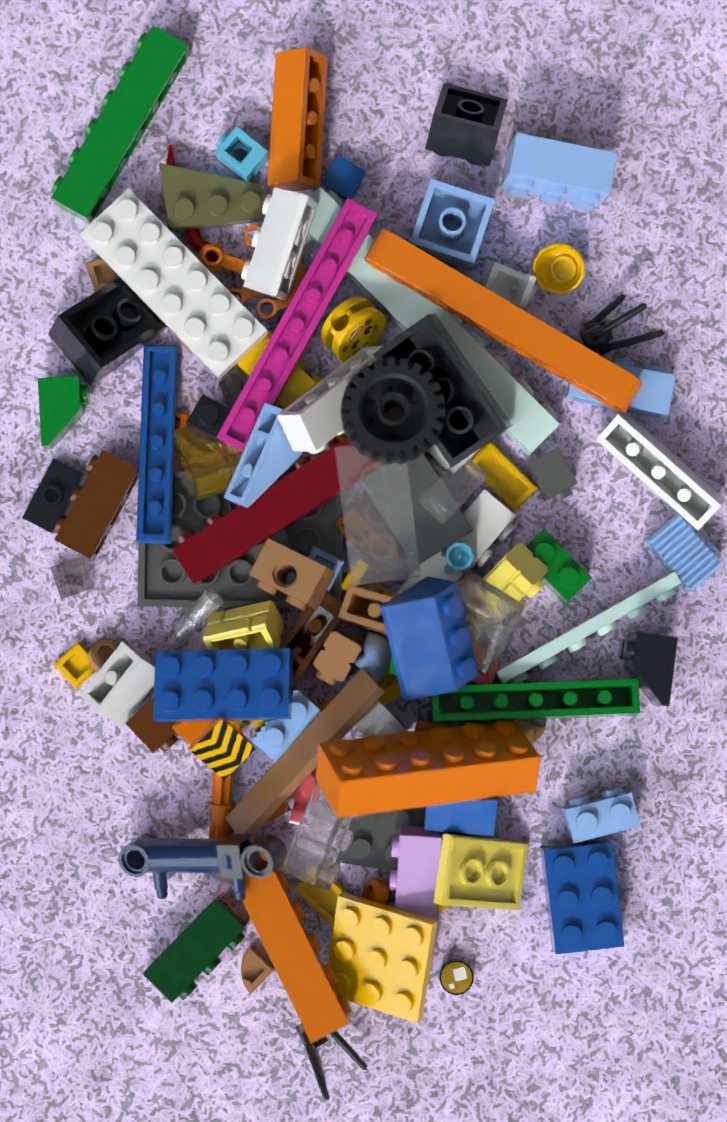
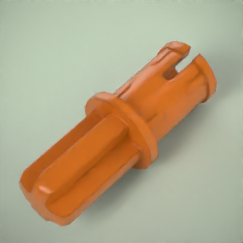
M215 772L213 774L212 803H208V808H211L208 838H226L230 835V824L225 817L235 807L232 804L233 773L225 780Z

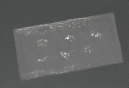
M355 446L334 447L351 585L421 577L407 462L399 465L398 463L386 465L384 462H374L370 460V457L361 455Z

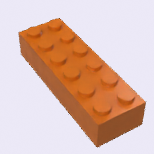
M503 719L493 723H469L459 727H435L425 731H402L392 735H369L365 738L335 739L332 742L318 743L316 780L337 818L536 792L541 756L514 720Z

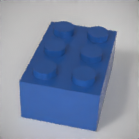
M609 840L540 847L551 945L554 953L564 954L625 947L612 842Z

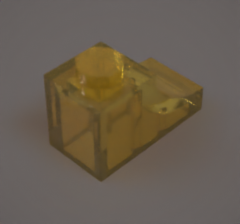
M187 426L174 430L176 454L198 499L201 500L226 492L239 463L236 454H230L224 442L214 444L198 439L188 430Z

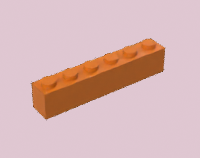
M257 834L253 835L254 842L260 838ZM260 852V854H261V856L263 857V859H265L266 861H268V860H267V857L265 856V854H263L262 852ZM283 869L278 872L274 870L263 879H256L247 875L245 877L246 898L242 900L310 1042H316L351 1024L348 1017L353 1014L351 1006L345 995L338 996L333 986L334 983L338 982L330 964L323 965L317 954L322 951L321 945L314 932L307 933L302 923L307 917L298 900L292 903L287 892L292 887Z

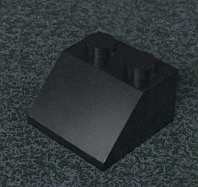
M443 83L425 149L433 151L439 156H453L464 159L473 165L483 164L490 166L508 100Z
M643 632L628 633L626 639H621L619 648V659L624 660L623 667L632 679H638L639 688L652 705L670 706L678 637Z

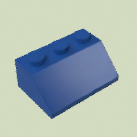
M427 576L380 606L403 700L408 701L456 691L479 675L457 581Z

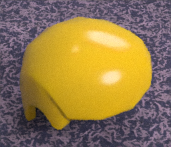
M553 243L539 251L533 260L532 274L536 276V282L542 290L558 295L568 294L577 289L585 278L586 262L579 250L564 243Z

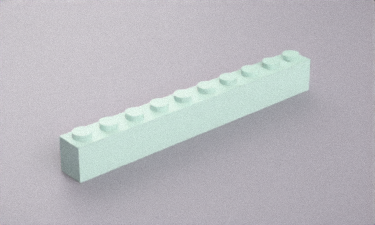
M321 187L310 196L318 203L308 234V238L319 249L344 205L343 201L332 190L326 193ZM368 234L346 276L403 332L426 315L435 313L513 425L505 433L530 456L560 425L556 420L559 417L558 414L547 403L544 402L540 405L532 397L535 393L533 389L522 379L517 382L508 373L510 370L509 365L498 355L493 358L484 349L487 346L484 340L473 331L469 334L460 325L463 322L460 318L369 265L363 258L374 242V239Z

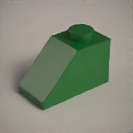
M79 376L38 378L41 446L45 449H53L85 414L84 405L90 404L88 384L83 385V380Z

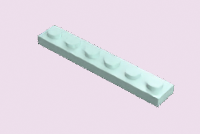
M674 571L496 671L495 674L501 684L506 682L510 684L519 683L529 677L526 671L538 665L542 670L558 661L556 654L568 648L569 652L572 653L588 644L586 637L597 631L599 636H602L617 628L618 626L615 621L624 615H627L630 620L647 611L644 604L654 598L657 599L658 603H661L676 594L674 587L681 584L676 572Z

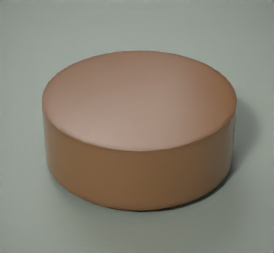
M108 638L100 639L89 649L88 662L93 670L98 672L119 646L116 641Z

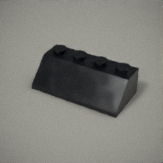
M435 313L426 315L373 354L376 360L385 361L387 358L395 357V360L399 361L401 358L408 359L409 363L413 365L418 363L422 366V370L425 372L429 371L433 375L435 382L438 381L441 387V394L444 395L446 410L442 430L434 444L451 468L513 426Z

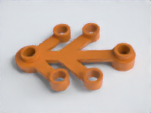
M256 224L248 226L244 233V240L251 247L252 240L249 239L248 233L256 230L257 227L262 228ZM216 244L203 246L198 255V260L211 273L218 272L223 268L242 274L246 262L226 255L224 250ZM213 251L217 253L218 260L216 262H209L205 255ZM301 259L287 301L278 298L274 300L262 299L256 307V313L260 319L265 321L271 320L277 312L289 306L307 273ZM246 287L229 289L232 294L240 296V303L242 305L244 302L262 294ZM263 304H269L272 307L273 312L270 315L261 313L260 307Z

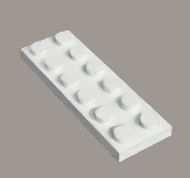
M129 188L80 233L82 239L218 379H221L268 334L267 329Z

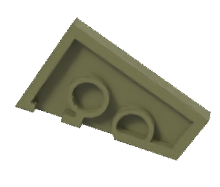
M159 163L166 220L170 231L264 222L266 216L262 214L266 198L264 185Z

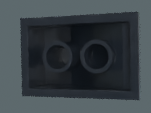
M118 278L58 315L48 335L91 386L116 370L142 349L144 345H147L168 328V326L121 278Z

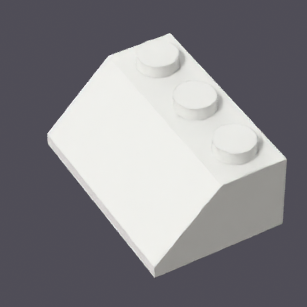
M274 188L273 194L266 196L262 208V214L266 216L262 228H256L252 239V247H255L252 260H246L242 270L241 279L245 280L243 287L287 301L318 203L311 197L279 188Z

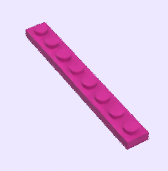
M347 198L217 435L219 440L242 452L244 451L264 403L272 406L276 404L376 221L377 213Z

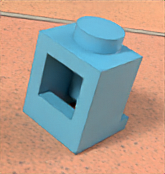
M237 126L231 133L226 131L219 138L215 146L217 148L215 151L217 159L243 179V181L251 182L269 160L268 151ZM243 151L247 156L243 161H237L234 158L236 152Z

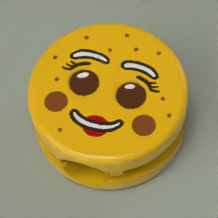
M363 296L349 298L339 304L327 317L321 330V340L328 349L333 351L338 359L346 362L365 346L376 345L385 329V316L367 298Z

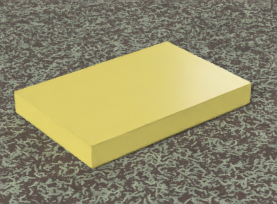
M443 833L433 903L447 906L520 910L529 842Z

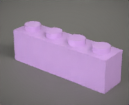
M400 825L399 836L392 837L391 857H398L397 870L390 869L389 890L396 891L395 903H388V906L436 920L437 904L433 903L441 853V833L424 830V827ZM434 949L430 968L431 972H433Z

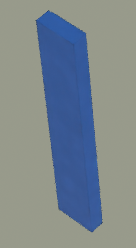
M144 345L136 529L137 544H171L178 345Z

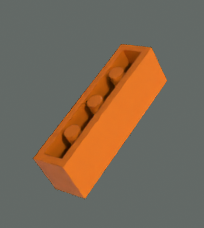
M308 47L277 52L275 59L267 185L293 192L318 189L320 187L328 56Z

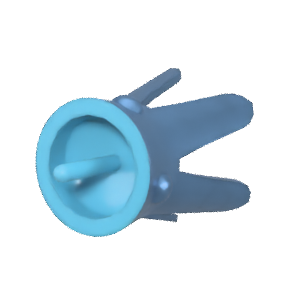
M458 541L441 551V556L447 560L444 568L446 574H451L455 570H460L463 576L470 574V565L477 559V555L467 544Z

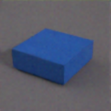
M337 155L324 177L321 187L328 191L332 190L344 200H347V198L352 200L367 171Z

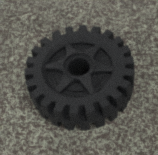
M395 357L387 358L385 361L379 359L373 361L371 365H365L361 368L346 387L341 402L343 430L350 444L355 446L361 455L370 457V460L374 462H384L386 465H392V463L404 464L426 453L437 440L445 419L444 395L441 394V387L438 381L435 382L433 375L429 371L425 372L422 370V366L418 363L413 365L409 363L408 359L401 358L399 361L395 360ZM389 404L397 405L402 411V416L396 419L389 418L385 415L383 408Z

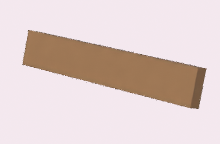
M362 667L225 818L235 834L254 835L317 767L318 743L342 739L385 693L370 672Z

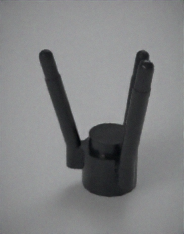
M621 294L593 319L584 323L585 328L579 331V335L587 348L594 352L598 351L603 356L612 350L662 337L664 331L658 330L609 343L610 340L614 339L611 332L612 329L647 308V304L642 303L608 324L605 321L601 322L625 300V295Z
M301 1023L295 1029L305 1046L323 1099L327 1101L330 1099V1095L315 1048L328 1042V1039L324 1037L311 1043ZM338 1031L330 1034L362 1070L367 1069V1064Z

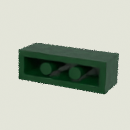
M217 896L143 972V975L171 1003L178 997L184 1001L198 986L194 980L202 972L208 976L220 964L222 960L218 955L226 947L232 951L246 937L242 931L247 924Z

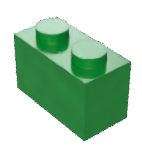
M544 529L526 546L533 553L534 558L537 557L548 567V572L542 577L541 581L563 603L568 602L592 579Z

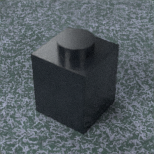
M202 394L186 421L189 435L219 450L223 441L219 440L217 435L232 409Z

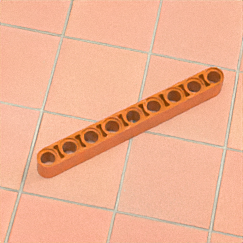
M380 230L363 258L378 271L620 413H626L643 384L640 379L388 230Z

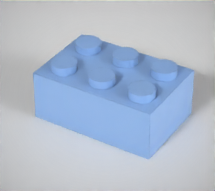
M517 132L507 149L500 189L508 190V194L515 197H527L530 194L540 196V200L546 203L559 204L561 201L574 203V208L590 211L593 210V207L598 208L611 192L617 153Z

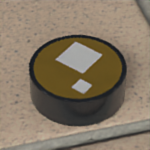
M452 959L441 967L439 980L446 992L452 995H461L471 988L474 975L471 967L465 961Z

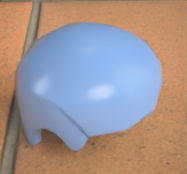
M370 631L367 634L364 648L361 651V657L355 660L357 667L354 673L350 675V679L362 667L370 672L377 682L384 678L390 669L392 657L389 641L385 635L375 631Z

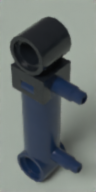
M145 833L121 849L119 864L122 870L132 877H140L145 873H152L154 888L159 899H165L168 896L166 873L220 874L221 879H231L235 899L242 901L246 898L245 877L249 875L256 879L266 878L285 861L287 850L282 840L271 834L262 835L254 842L253 834H230L226 838H158L153 834ZM260 852H262L263 854H265V856L267 857V860H268V861H266L265 859H263V857L261 856Z

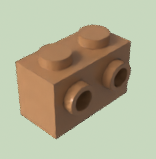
M364 584L363 589L349 585L338 618L352 626L375 631L387 636L380 606L393 597L383 595L384 590Z

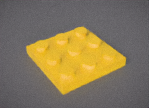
M347 893L339 895L328 961L338 981L333 984L338 996L345 995L350 1002L418 1023L423 1019L438 921Z

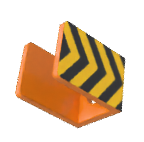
M219 717L216 721L176 722L173 725L174 731L190 744L189 750L223 780L256 749L241 731H238L229 721H225L222 717Z

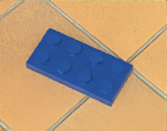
M290 648L155 652L153 720L156 722L216 721L219 717H222L225 721L292 719L293 650Z

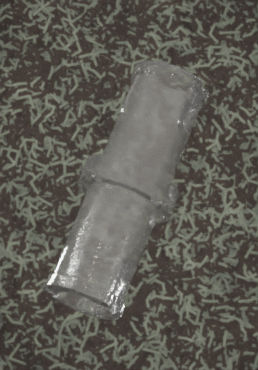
M206 589L191 608L184 609L180 615L181 619L164 636L167 645L176 651H181L196 632H201L206 627L207 619L223 604L221 597L215 591Z

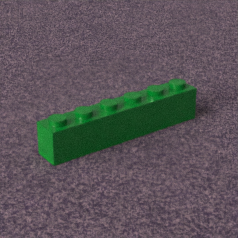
M154 25L148 34L144 32L140 36L135 48L137 51L131 62L127 61L123 65L119 73L120 82L116 89H111L106 94L102 102L103 111L98 119L93 118L85 131L86 140L81 148L76 147L68 160L70 167L64 177L60 175L56 179L51 189L53 194L51 198L56 206L88 224H91L190 56L188 44Z
M638 679L464 685L456 691L430 696L431 724L495 722L503 719L520 721L635 716L640 713Z

